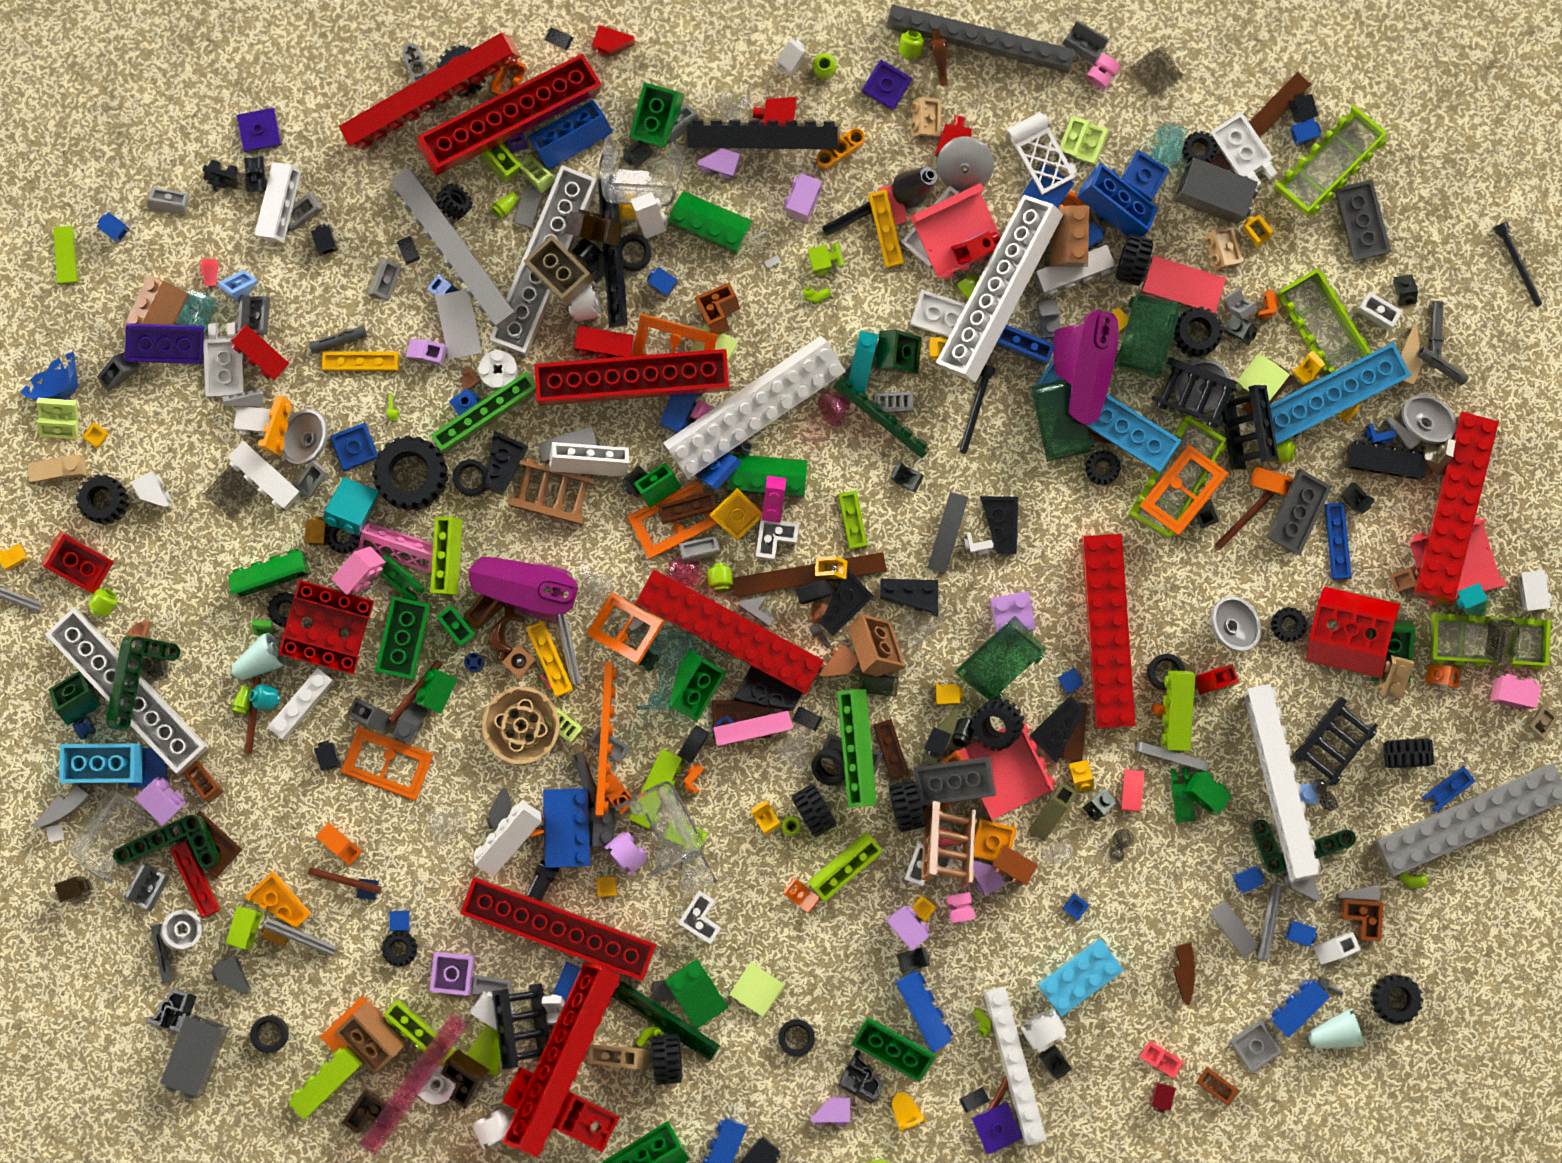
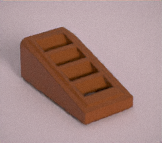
M198 760L183 772L195 790L207 803H211L224 792ZM199 769L200 772L192 778L191 775ZM204 775L205 777L197 784L196 781ZM209 781L210 784L202 789L201 787Z
M1208 1067L1196 1082L1227 1106L1231 1105L1240 1092L1239 1089ZM1209 1074H1211L1213 1077L1208 1082V1084L1205 1085L1204 1081L1207 1079ZM1218 1079V1084L1212 1090L1210 1087L1212 1086L1214 1081ZM1222 1084H1225V1088L1219 1095L1217 1091L1222 1086ZM1229 1088L1232 1089L1233 1091L1228 1096V1098L1224 1099L1223 1097L1227 1093Z

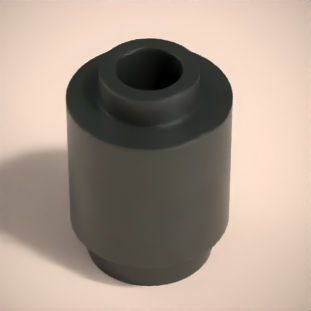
M962 718L957 721L952 736V741L956 746L966 747L971 742L973 732L975 731L971 729V725L974 723L971 719Z

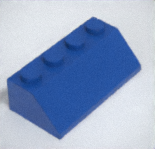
M591 100L528 135V138L548 170L556 167L567 158L574 157L576 153L590 148L592 144L606 139L613 131L603 112L594 100Z
M1101 162L1083 183L1077 196L1078 199L1121 231L1126 237L1130 234L1143 237L1149 232L1158 209L1156 205Z
M588 788L543 790L545 868L590 866Z
M914 970L897 979L895 983L932 1053L952 1041L950 1036L953 1033L949 1025L944 1026L941 1020L944 1018V1015L940 1008L934 1007L932 1001L935 998L931 991H926L923 984L926 981L921 972L917 974Z

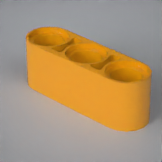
M855 128L841 136L840 146L846 149L843 153H838L836 150L831 149L819 151L817 154V166L822 170H828L860 149L865 141L864 132L861 129ZM857 135L861 138V141L855 143L851 138ZM826 156L830 161L824 164L820 161V158Z

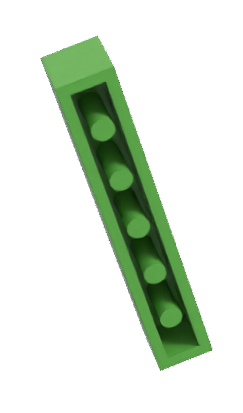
M526 371L431 434V437L442 453L445 454L536 393L535 383Z
M866 689L838 691L848 808L876 806L877 798Z

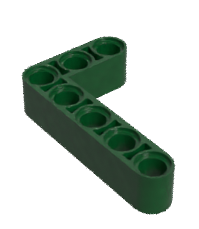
M126 636L122 639L106 716V724L109 728L123 731L128 729L131 724L144 656L174 661L180 656L178 645L139 636ZM133 641H135V647H134V648H132V642H133ZM152 644V651L150 652L149 647ZM169 648L170 653L167 656L166 651ZM129 660H131L130 668L128 667ZM127 679L128 684L125 687L124 682ZM123 698V699H124V703H123V705L121 706L120 701H121V699ZM119 717L120 723L117 725V719Z
M193 814L187 815L118 847L113 852V859L118 864H128L186 837L200 866L209 868L218 865L220 855L204 818L201 815ZM192 818L197 821L195 828H192L190 825ZM175 826H177L180 831L178 836H175L173 834V829ZM158 834L162 837L161 844H158L156 842V836ZM200 836L205 840L203 846H200L198 843ZM141 842L145 846V850L143 852H141L138 848ZM123 850H125L128 855L126 860H123L121 857V853ZM207 854H210L212 856V862L210 864L206 862Z
M1262 819L1254 820L1250 824L1249 829L1265 871L1275 874L1287 870L1283 852L1279 853L1268 822ZM1257 823H1261L1264 826L1261 834L1255 831ZM1340 830L1315 839V859L1351 847L1356 841V835L1351 830ZM1344 833H1347L1350 837L1347 844H1344L1341 840ZM1325 840L1331 842L1330 850L1324 849L1323 843ZM1264 841L1270 843L1271 848L1268 852L1262 849ZM1272 859L1277 862L1275 870L1269 868V862Z

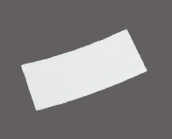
M466 290L436 295L435 298L444 340L448 348V359L482 353L471 297Z

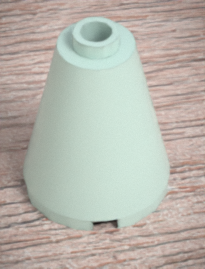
M268 632L262 634L233 663L232 673L234 677L245 680L284 667L287 664V657L278 655L279 648L277 644H280L278 640Z
M1348 1009L1310 1030L1311 1034L1308 1035L1311 1046H1315L1316 1049L1365 1046L1358 1020L1354 1015V1009Z

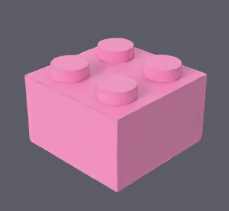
M371 547L355 551L331 580L346 595L356 594L360 590L365 591L372 584V578L381 574L383 571L382 567L386 561Z
M1510 674L1500 675L1499 678L1494 679L1490 702L1525 710L1537 708L1541 685L1535 684V680L1526 678L1524 680H1517V676Z

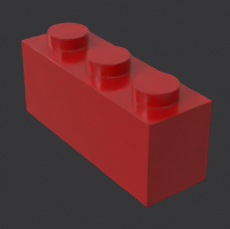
M247 324L230 340L233 343L231 347L237 353L243 352L248 356L245 360L253 367L258 365L262 369L260 373L267 380L270 377L275 380L290 364Z
M578 326L574 350L578 351V354L582 356H589V353L596 354V357L600 359L632 356L635 336Z

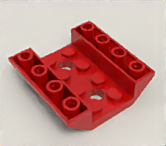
M299 580L278 655L354 675L361 643L375 600L353 594L346 595L339 590ZM304 617H309L312 620L310 628H304L301 625V620ZM342 627H346L350 632L349 636L345 639L339 636V630Z
M1324 586L1317 604L1309 636L1306 661L1382 679L1394 623L1397 621L1401 604ZM1329 621H1337L1338 628L1333 631L1327 628ZM1374 629L1377 632L1376 637L1368 639L1365 636L1367 630Z

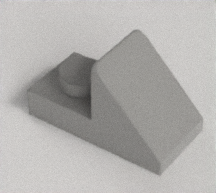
M1056 299L1037 301L1043 339L1054 337V331L1061 328L1060 310Z
M311 460L295 484V487L309 499L320 484L329 478L328 472L315 460Z
M767 596L743 600L738 603L739 607L768 627L774 622V619L771 618L773 615L765 609L759 610Z

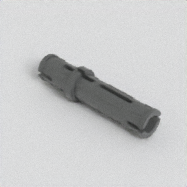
M1432 301L1431 336L1428 341L1430 342V351L1441 355L1442 342H1444V337L1442 336L1444 302Z
M364 325L350 330L345 329L339 334L309 342L312 354L338 345L351 344L352 341L367 337V332Z
M1425 346L1418 350L1417 357L1429 363L1431 368L1438 369L1459 385L1466 383L1468 375L1443 360L1441 355L1434 354Z
M583 751L572 755L583 787L588 788L589 804L591 807H596L597 786H595Z
M162 924L150 926L158 961L156 966L159 967L163 984L172 982L174 979L170 965L172 960H169L167 946L160 935Z

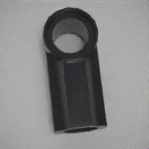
M542 859L535 871V877L528 889L527 895L542 901L550 883L554 881V876L559 871V867L545 868V860Z

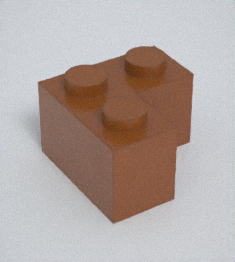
M730 283L694 297L698 311L709 332L720 335L730 331L726 315L740 310L737 296Z
M1003 845L992 866L995 867L994 871L1003 877L1007 874L1011 877L1010 882L1021 886L1022 884H1028L1038 864Z
M1340 899L1339 918L1358 920L1357 940L1381 942L1384 903Z

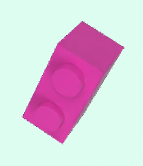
M767 476L762 512L763 521L781 523L786 478Z

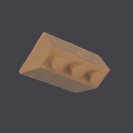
M1070 205L1058 208L1064 215L1050 239V267H1088L1089 206Z
M148 275L124 327H126V323L175 325L189 293Z
M861 614L848 627L862 673L878 677L906 667L891 621Z
M367 1002L335 1031L374 1074L406 1045L401 1037Z

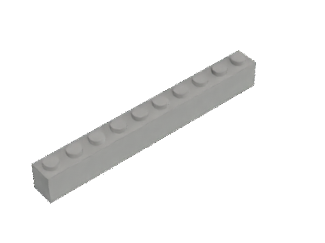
M408 167L390 180L394 185L392 188L394 193L398 197L402 196L405 200L402 204L408 211L412 210L415 214L413 216L415 222L419 226L423 225L425 228L423 233L429 240H434L436 243L434 248L440 255L442 253L445 255L446 259L444 261L450 269H455L457 272L455 277L461 284L463 282L466 284L467 288L465 290L471 298H476L478 301L476 306L482 313H487L489 317L486 319L489 324L502 330L519 316L442 213L441 209L438 208V205L414 172Z

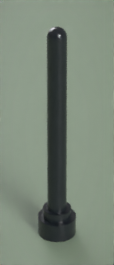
M1506 221L1495 226L1493 229L1496 235L1498 234L1499 237H1502L1535 306H1541L1542 301L1509 235L1510 226Z
M985 365L981 371L980 376L982 378L960 447L962 454L968 451L988 381L995 375L996 368Z

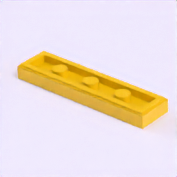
M887 189L869 193L868 196L885 267L905 264Z
M322 352V371H399V352Z
M544 621L526 627L555 697L558 698L574 691Z

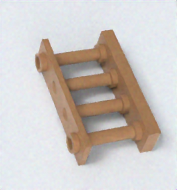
M520 460L519 464L525 467L518 495L515 498L510 497L508 505L584 526L585 517L582 516L581 508L588 484L595 486V480L592 479V476L588 474H581L579 476L566 472H552L549 467L537 465L535 460ZM533 469L544 472L537 499L534 500V503L526 501L527 498H525ZM551 474L562 477L556 502L552 508L545 506L544 503ZM571 479L581 483L574 509L569 513L563 511L562 505L569 480Z
M932 801L925 807L922 880L930 881L937 874L961 879V888L963 889L973 883L975 878L973 860L975 827L977 825L976 810H971L962 817L942 812L940 810V802ZM939 820L964 825L963 835L941 830L939 828ZM943 838L962 842L963 852L940 848L938 846V839ZM942 856L962 861V871L940 867L937 864V857Z

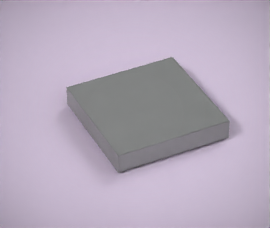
M1262 1019L1229 1040L1251 1074L1283 1053V1050Z

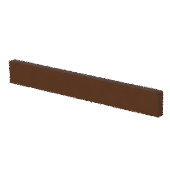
M1299 72L1250 120L1249 123L1259 138L1290 107L1288 101L1294 99L1293 95L1305 92L1311 86V83ZM1222 152L1210 162V164L1228 171L1232 168Z
M883 552L845 559L848 561L847 569L855 577L887 571ZM816 564L734 577L733 585L735 596L740 597L804 586L824 579L815 576ZM831 566V571H836V566Z

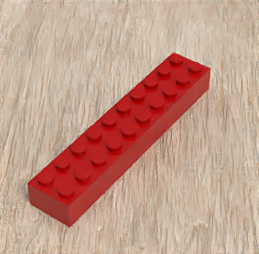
M501 32L338 127L349 147L361 148L362 150L367 149L372 145L371 142L386 138L388 136L387 133L392 130L395 132L404 127L403 124L408 121L414 122L418 120L420 114L432 112L436 109V105L441 102L445 104L453 99L452 96L455 94L465 93L472 84H481L488 75L494 76L501 72L502 67L514 65L518 62L517 59L521 55L511 36Z
M582 53L419 135L417 146L435 176H438L599 94L602 84Z
M726 349L534 364L536 400L539 406L730 391Z
M1462 411L1457 417L1456 432L1452 437V440H1456L1453 457L1444 468L1413 592L1415 597L1451 606L1456 598L1499 421Z
M1122 534L1083 536L1081 542L1095 729L1134 727L1136 723Z
M655 569L652 570L634 603L802 694L808 692L824 661Z
M473 877L460 912L464 916L641 981L645 979L657 943L478 877Z
M583 963L501 1143L536 1158L543 1152L544 1144L553 1130L556 1118L561 1113L563 1102L569 1095V1089L578 1075V1069L586 1057L588 1047L594 1040L597 1027L601 1024L602 1016L610 1005L612 994L618 987L620 975L600 965Z

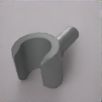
M743 442L741 447L736 446L731 451L739 452L741 456L747 457L752 445L749 442Z
M814 625L809 628L813 637L819 635L826 648L831 647L824 637L820 626Z
M1318 978L1317 984L1322 989L1333 991L1341 996L1343 995L1342 990L1329 985L1330 979Z

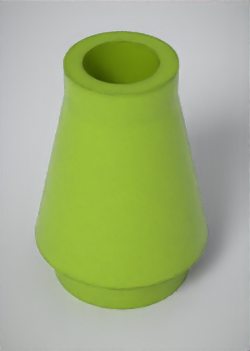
M511 192L494 202V206L491 209L498 218L502 219L508 216L519 201V198L514 192Z
M241 685L231 704L232 712L246 715L247 711H250L249 696L252 688Z
M787 817L782 822V830L786 835L794 836L800 832L801 823L796 817ZM789 823L795 824L794 830L788 829Z

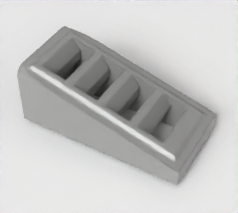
M308 193L293 205L291 214L296 221L292 222V224L289 221L288 228L290 231L324 210L315 194ZM303 205H304V206L306 207V209L308 210L307 213H305V211L303 210V208H302ZM297 209L302 216L301 218L295 212Z
M255 389L222 397V402L224 406L262 407L263 391L262 389Z
M913 392L875 393V402L880 404V397H884V412H913ZM888 397H892V407H888ZM896 397H900V407H896ZM904 397H907V407H904Z
M1392 417L1385 420L1384 423L1390 430H1395L1396 438L1406 450L1409 451L1422 441Z
M1380 885L1341 892L1337 894V898L1378 901Z

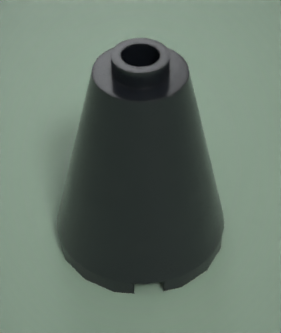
M922 167L900 172L895 176L891 187L894 198L898 203H902L908 208L921 205L936 183L937 173L932 167Z

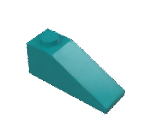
M861 330L849 380L854 384V388L865 392L879 335Z
M1480 583L1457 592V599H1455L1457 606L1460 610L1463 609L1465 614L1475 616L1486 615L1488 599Z

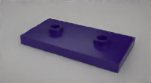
M126 323L124 361L202 364L204 326Z

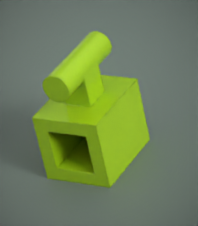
M839 243L832 244L833 252L828 253L827 245L808 249L813 274L818 273V276L828 274L829 270H832L831 261L836 260L837 267L845 265Z

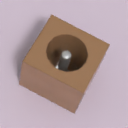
M518 644L502 664L521 679L537 660Z

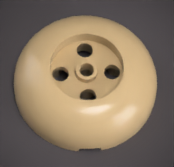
M529 687L509 688L495 696L488 704L482 721L483 736L491 751L502 760L514 764H528L543 758L554 747L560 730L559 715L552 701L542 692ZM514 710L519 712V716L516 719L511 717V712ZM536 715L538 717L537 722L532 723L530 716ZM544 716L549 718L548 720L552 723L551 727L545 723ZM522 722L526 725L523 730L519 729V724ZM513 729L515 732L514 736L508 737L506 734L507 730ZM528 733L533 735V740L530 742L525 739Z

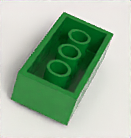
M392 596L375 672L413 681L416 680L432 605Z

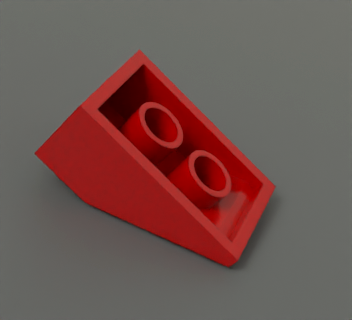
M61 530L41 562L44 568L92 594L99 588L114 563L113 560Z

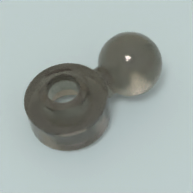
M1320 778L1315 779L1312 782V790L1321 795L1320 804L1322 808L1329 812L1337 809L1338 802L1335 796L1330 791H1327L1326 781Z
M1119 829L1114 833L1113 842L1116 848H1113L1109 853L1112 862H1122L1125 857L1123 849L1133 844L1134 836L1130 830ZM1124 835L1127 837L1126 842L1123 840Z

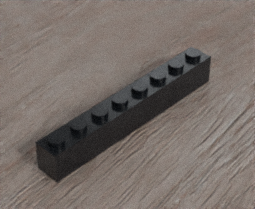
M692 119V122L687 124V148L838 150L840 147V123H835L833 120H826L824 123H816L815 120H806L805 123H797V120H786V123H778V120H767V123H760V120L757 119L748 120V122H741L740 119H731L729 122H722V119H712L711 122H703V119Z

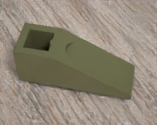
M1060 782L1028 831L1045 841L1078 792L1065 783Z

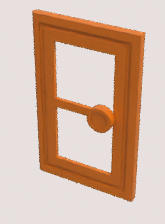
M640 314L632 356L650 355L643 353L649 327L673 334L669 339L673 345L671 353H675L676 346L680 344V336L705 342L704 350H715L718 334Z
M1188 445L1139 507L1180 536L1229 473L1194 447ZM1190 459L1214 475L1198 496L1184 488L1182 480L1177 478ZM1170 484L1173 489H1180L1194 499L1178 521L1155 505Z
M699 480L673 492L650 508L646 506L627 516L649 560L718 525L710 517L711 512L704 514L707 519L685 530L683 524L675 521L673 522V532L675 535L653 545L641 522L659 512L657 505L687 498L693 494L695 496L705 493Z
M611 593L586 635L639 664L664 624V620ZM615 606L631 615L616 639L600 631ZM635 617L651 626L637 651L623 644L628 639V635L625 632Z
M358 726L340 773L416 801L434 754ZM364 740L388 748L384 752L386 761L380 776L354 767ZM396 752L420 760L410 787L384 778L389 762L396 757Z

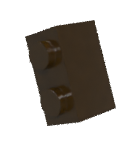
M76 876L54 884L60 903L71 902L91 895L92 885L85 876Z

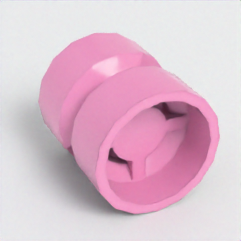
M1101 54L1095 62L1096 67L1090 69L1086 78L1099 89L1106 90L1112 81L1111 77L1116 76L1121 66L1112 57Z
M971 892L946 896L947 905L951 908L949 912L951 923L976 919L974 908L970 907L972 903Z

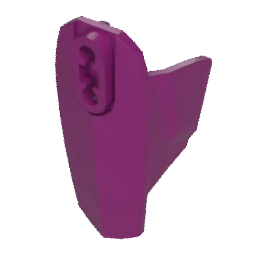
M1094 310L1087 314L1082 325L1066 326L1054 331L1053 365L1056 375L1072 386L1068 414L1084 425L1094 423L1100 418L1110 384L1119 335L1118 319L1113 313Z
M482 556L468 571L469 582L474 592L496 599L518 610L523 615L553 624L556 623V615L566 614L573 608L578 591L575 579L569 576L570 571L541 563L530 564ZM548 587H550L552 593L549 592L548 594H546L545 590ZM565 592H568L567 598L563 597Z

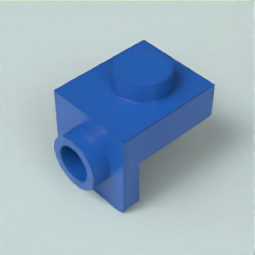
M1373 423L1368 424L1366 430H1364L1365 438L1367 441H1370L1371 445L1376 443L1387 445L1396 438L1395 430L1376 434Z

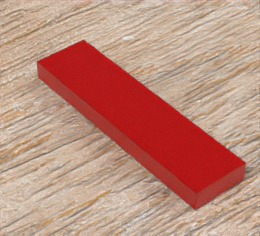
M184 841L170 848L169 850L201 918L203 919L220 911L221 909L189 841Z

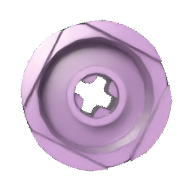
M621 832L604 849L605 851L608 849L611 851L609 856L622 871L627 869L629 872L626 875L630 877L647 862V853L642 847L637 848L633 844L635 840L628 832L625 834Z

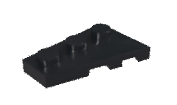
M494 431L485 488L503 496L520 465V460H523L528 451V446Z
M980 496L997 554L1017 555L1019 497Z
M847 569L846 579L840 580L823 617L819 621L832 636L874 597L849 569Z
M881 579L880 599L901 606L907 605L915 608L917 611L922 612L923 610L932 613V616L938 617V580Z
M751 666L733 700L793 712L802 693Z
M1070 695L1030 735L1056 763H1058L1084 708Z

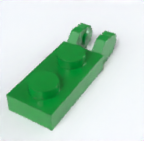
M388 554L383 555L382 559L386 563L382 567L383 571L380 576L400 594H404L409 600L417 601L419 598L408 587L411 586L417 592L423 593L425 591L423 585L416 581L413 576Z
M1187 767L1182 768L1184 783L1177 784L1176 770L1171 769V790L1176 823L1196 821L1193 799L1183 792L1189 782Z

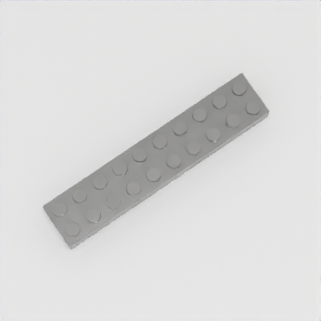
M1554 763L1546 764L1374 840L1375 846L1389 876H1396L1562 803V779Z

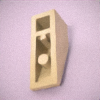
M1416 324L1410 327L1400 350V355L1411 377L1399 383L1408 387L1417 384L1421 377V373H1419L1421 362L1420 358L1417 357L1419 337L1418 325Z
M81 455L63 456L28 463L29 483L87 477L85 457Z
M590 1044L588 1047L587 1064L630 1069H649L650 1049Z

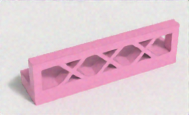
M367 522L361 532L358 550L367 548L368 546H365L364 543L365 540H368L374 544L372 549L381 558L383 555L388 554L399 564L431 574L433 543ZM382 547H389L392 553H386ZM400 553H408L411 558L405 559ZM418 559L429 560L428 566L421 564Z
M789 711L713 727L718 747L793 730Z

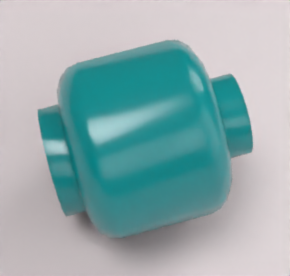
M259 684L254 690H251L249 699L252 701L254 708L271 711L274 707L278 706L280 694L274 686Z

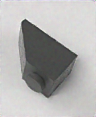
M124 353L113 356L97 377L108 392L132 376L141 365L139 362H125Z
M356 697L347 715L383 733L390 724L388 718L391 714Z
M411 702L400 717L392 736L413 744L428 709Z
M507 788L501 789L488 813L487 823L489 829H493L494 832L497 830L501 820L506 819L510 815V811L513 808Z
M237 955L212 965V976L219 984L243 993L252 991Z

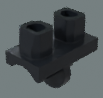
M264 157L244 158L246 191H265Z
M211 160L208 166H203L204 180H207V184L213 185L214 192H218L220 188H237L238 168L236 166L229 165L227 170L224 171L221 170V163L215 160Z

